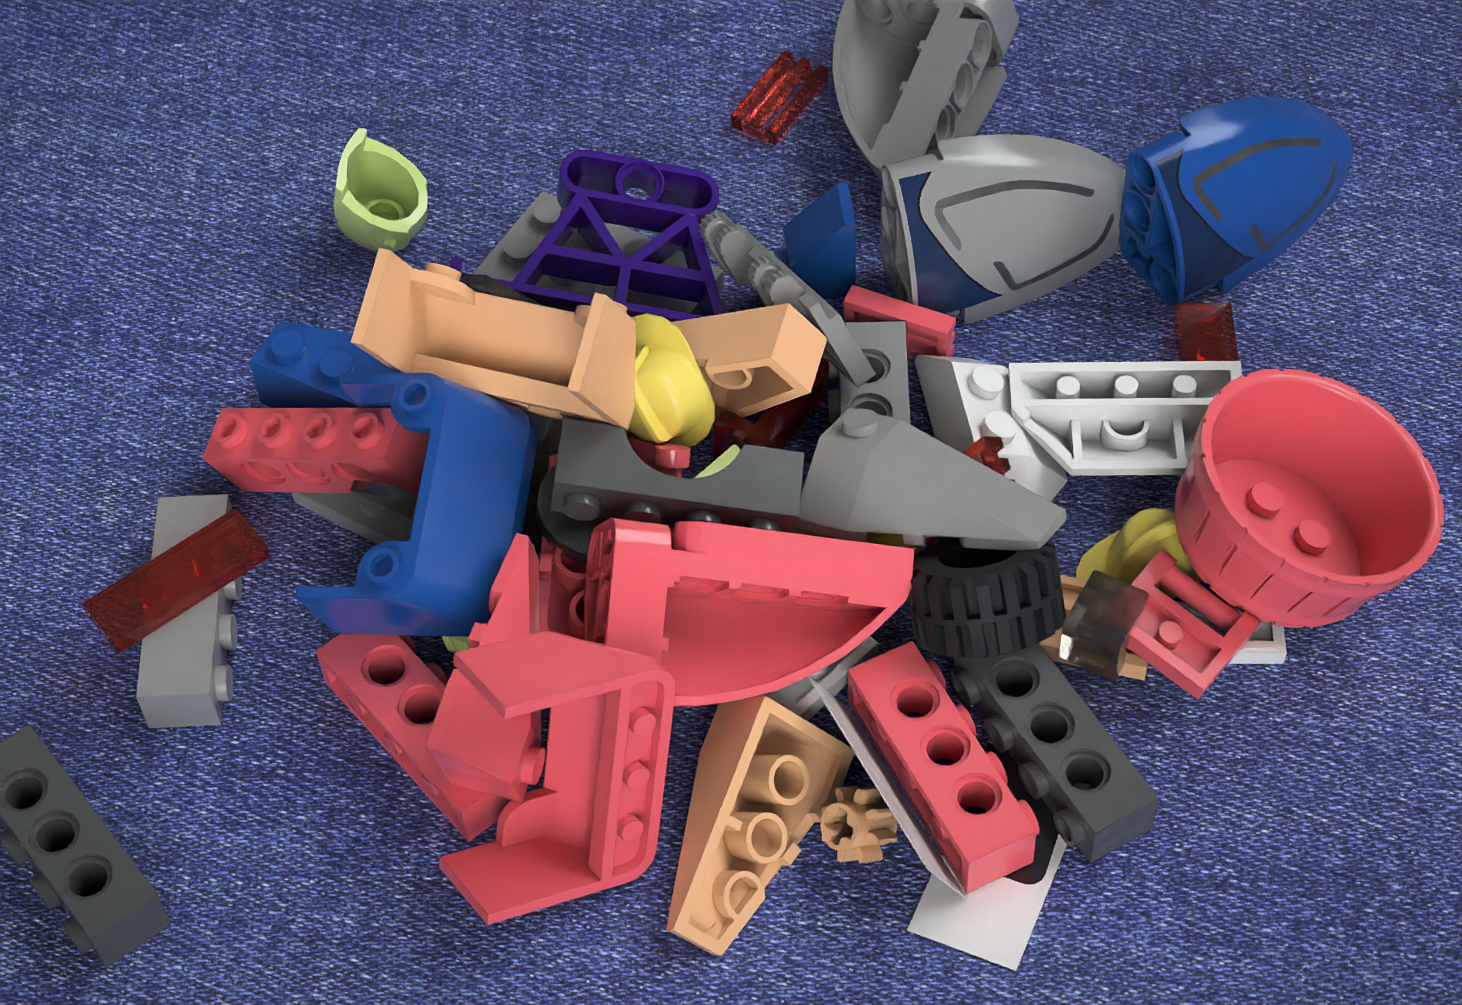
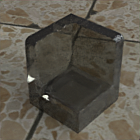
M1094 569L1063 623L1059 657L1115 681L1125 663L1129 636L1148 603V592Z

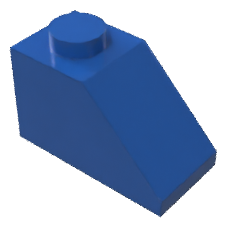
M848 182L835 184L783 226V249L774 250V255L823 299L846 297L851 286H856V220Z

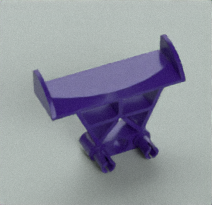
M577 150L565 157L560 167L557 184V201L561 207L560 217L513 281L462 273L463 259L451 257L450 268L461 273L460 282L475 292L575 312L578 305H590L594 296L535 286L542 275L609 287L616 286L614 300L612 301L628 308L626 314L630 317L649 313L662 316L670 322L724 314L725 311L703 238L700 237L701 233L698 231L700 229L699 224L702 222L701 219H704L706 214H710L711 211H716L720 197L719 187L715 179L708 173L700 170L593 150ZM639 188L648 193L650 197L644 200H636L627 195L625 190ZM604 222L659 232L660 234L632 256L626 258ZM578 229L577 233L581 234L591 251L564 247V245L575 230ZM682 248L688 269L661 263ZM627 289L699 303L702 316L625 302Z

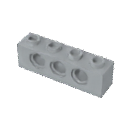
M905 321L845 322L876 375L857 388L827 360L828 379H839V390H828L829 424H833L849 407L870 409L877 414L901 419L910 424Z

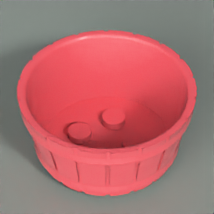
M1278 368L1251 372L1246 377L1242 375L1230 381L1213 398L1198 426L1187 469L1182 474L1177 486L1174 515L1175 524L1178 525L1176 531L1185 555L1188 554L1189 556L1188 561L1205 583L1208 582L1211 586L1210 588L1219 597L1233 607L1237 606L1240 608L1241 612L1248 611L1266 623L1273 622V625L1286 628H1303L1304 626L1306 628H1314L1343 620L1356 612L1368 600L1380 593L1393 589L1403 583L1413 572L1420 569L1429 560V557L1432 556L1441 538L1443 530L1440 527L1444 525L1442 494H1439L1441 489L1436 474L1428 459L1424 458V452L1401 423L1398 424L1395 418L1382 406L1366 395H1360L1359 391L1329 377L1324 376L1323 378L1319 377V374L1295 369H1283V371H1280Z

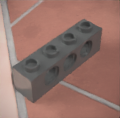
M1039 643L1023 650L1000 656L985 658L954 657V671L950 679L957 697L966 707L974 706L984 720L985 731L993 746L1001 753L1007 750L1019 766V776L1025 789L1035 799L1042 797L1054 813L1053 819L1057 831L1070 847L1077 845L1087 860L1092 863L1153 829L1159 800L1158 796ZM1016 691L1023 694V696L1011 697L1005 695L1004 692ZM1050 736L1057 739L1058 742L1045 743L1038 740L1037 737ZM1085 782L1092 785L1094 789L1080 790L1071 784Z
M30 724L1 741L0 823L5 830L0 833V842L17 866L28 860L37 872L29 878V881L45 906L51 910L60 904L69 918L63 921L61 925L79 953L83 955L92 949L105 968H108L171 925L160 897ZM33 801H38L32 807L22 809L27 804ZM71 843L64 850L53 852L58 846ZM104 886L98 893L83 897L90 889Z

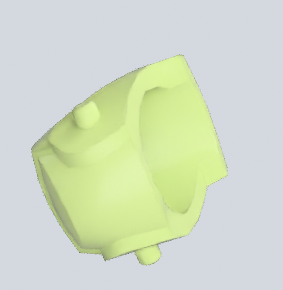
M359 128L348 141L338 166L334 194L335 219H337L338 226L346 237L369 250L378 252V249L382 248L394 252L404 249L425 225L428 201L427 180L418 168L402 154L379 141L368 138L367 129Z

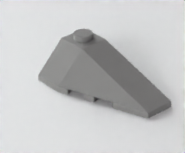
M849 407L819 437L801 493L799 518L795 528L841 540L868 542L869 532L903 534V544L923 546L925 537H959L960 543L965 548L1020 551L1039 549L1045 545L1066 521V510L901 419L880 415L870 409Z

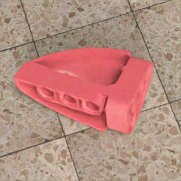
M610 518L593 529L589 542L585 578L584 637L587 641L648 656L658 661L675 680L674 707H698L728 703L769 693L818 672L847 655L873 634L905 602L912 588L914 549L698 521L675 523L674 533L671 535L668 525Z

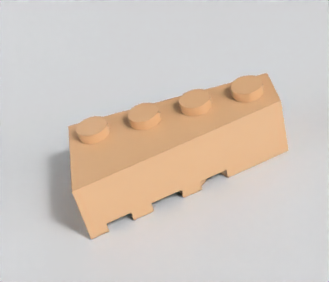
M789 303L671 322L678 327L688 342L714 399L715 421L711 430L811 393L827 342V337Z

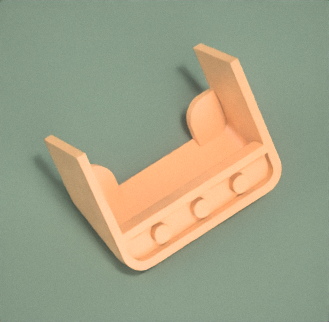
M382 248L378 249L351 343L396 373H432L515 405L527 413L562 421L565 418L624 427L626 433L628 432L635 403L636 322L626 314L628 309L626 306L612 301L607 295L595 293L590 305H578L575 312L475 292L460 282L461 273L453 268L436 263H427L425 271L414 269L392 251Z

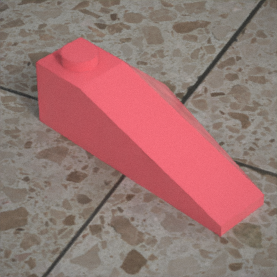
M516 533L490 590L489 611L492 616L488 624L475 622L468 637V645L471 649L540 632L539 558L528 535ZM453 669L425 747L451 784L523 802L528 784L536 785L539 781L545 761V749L540 747L542 743L541 710L504 719L458 669Z

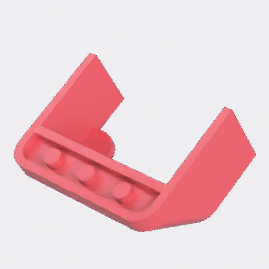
M552 631L538 632L454 653L453 665L504 719L551 707L543 788L526 792L523 802L511 800L507 803L497 821L496 841L439 857V868L487 925L625 884L642 875L653 862L657 851L676 693V683L673 676L654 658Z

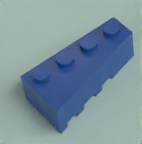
M280 321L250 359L260 402L271 408H360L339 385L341 373L396 372L351 343L353 333Z

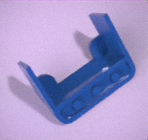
M341 373L339 385L360 408H391L393 417L404 429L414 433H430L409 541H385L370 548L358 565L354 587L297 586L295 598L335 634L469 637L475 622L481 624L489 623L492 616L489 611L491 587L516 533L522 534L538 443L537 428L521 408L432 373Z

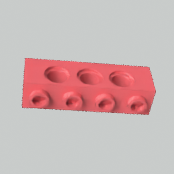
M221 408L202 459L243 492L418 495L430 433H414L404 429L393 417L391 408Z
M339 634L316 650L325 683L468 842L498 821L502 810L512 799L451 784L425 747L434 720L426 724L416 723L424 718L436 717L449 679L436 663L431 662L427 666L416 655L417 648L409 635ZM390 679H399L391 684H382Z
M912 640L849 668V705L965 892L970 893L1033 863L1036 835L1040 831L1036 816L1025 800L1017 802L1007 787V775L997 755L992 751L985 753L976 739L975 724L968 710L962 704L955 706L946 693V682L938 664L932 658L925 660ZM917 712L925 716L919 718H912L906 716L905 714ZM938 759H949L956 763L945 766L939 765L933 761ZM968 807H980L988 812L983 814H970L964 811L963 809Z

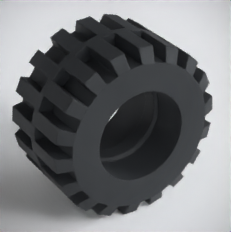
M951 537L939 541L914 555L912 588L908 595L915 641H917L920 648L929 650V653L955 658L1000 656L1023 650L1048 639L1065 624L1066 612L1055 544L1051 540H1048L1039 549L1012 551L965 548L960 543L959 537Z

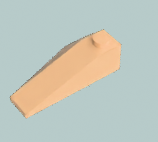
M765 695L720 703L699 753L666 930L713 955L722 956L764 901V889L782 866H790L801 852L797 845L815 822H821V807L836 803L835 789L843 786L855 754L854 750Z

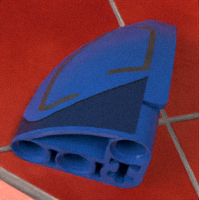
M1255 96L1202 108L1182 116L1179 120L1181 132L1174 131L1129 153L1118 241L1126 260L1162 301L1173 307L1216 285L1222 293L1229 291L1278 257L1316 222L1332 203L1345 183L1354 154L1352 139L1331 115L1317 106L1300 99L1280 96Z

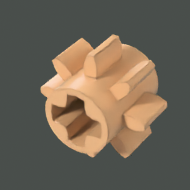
M876 786L836 788L835 795L838 802L821 807L820 828L822 841H825L832 849L838 850L837 861L839 862L858 860L861 864L883 860L880 846L890 842H897L898 837L895 835L897 820L884 799L880 798L881 794Z

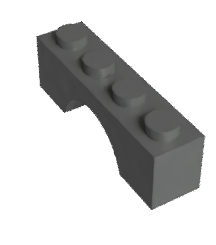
M563 418L550 511L563 512L572 519L582 521L593 520L597 517L606 519L616 518L668 525L669 528H674V524L677 522L698 521L794 533L800 511L805 453L744 444L736 458L719 472L701 478H678L663 474L647 465L631 447L624 427Z

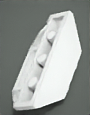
M918 354L914 362L935 438L1052 502L1068 481L1066 472L1011 416L1008 369L1002 365L970 358Z
M1241 361L1009 363L1011 416L1071 476L1182 475L1187 469L1192 454L1196 431L1206 414L1209 404L1216 394H1219L1220 390L1230 381L1242 376Z

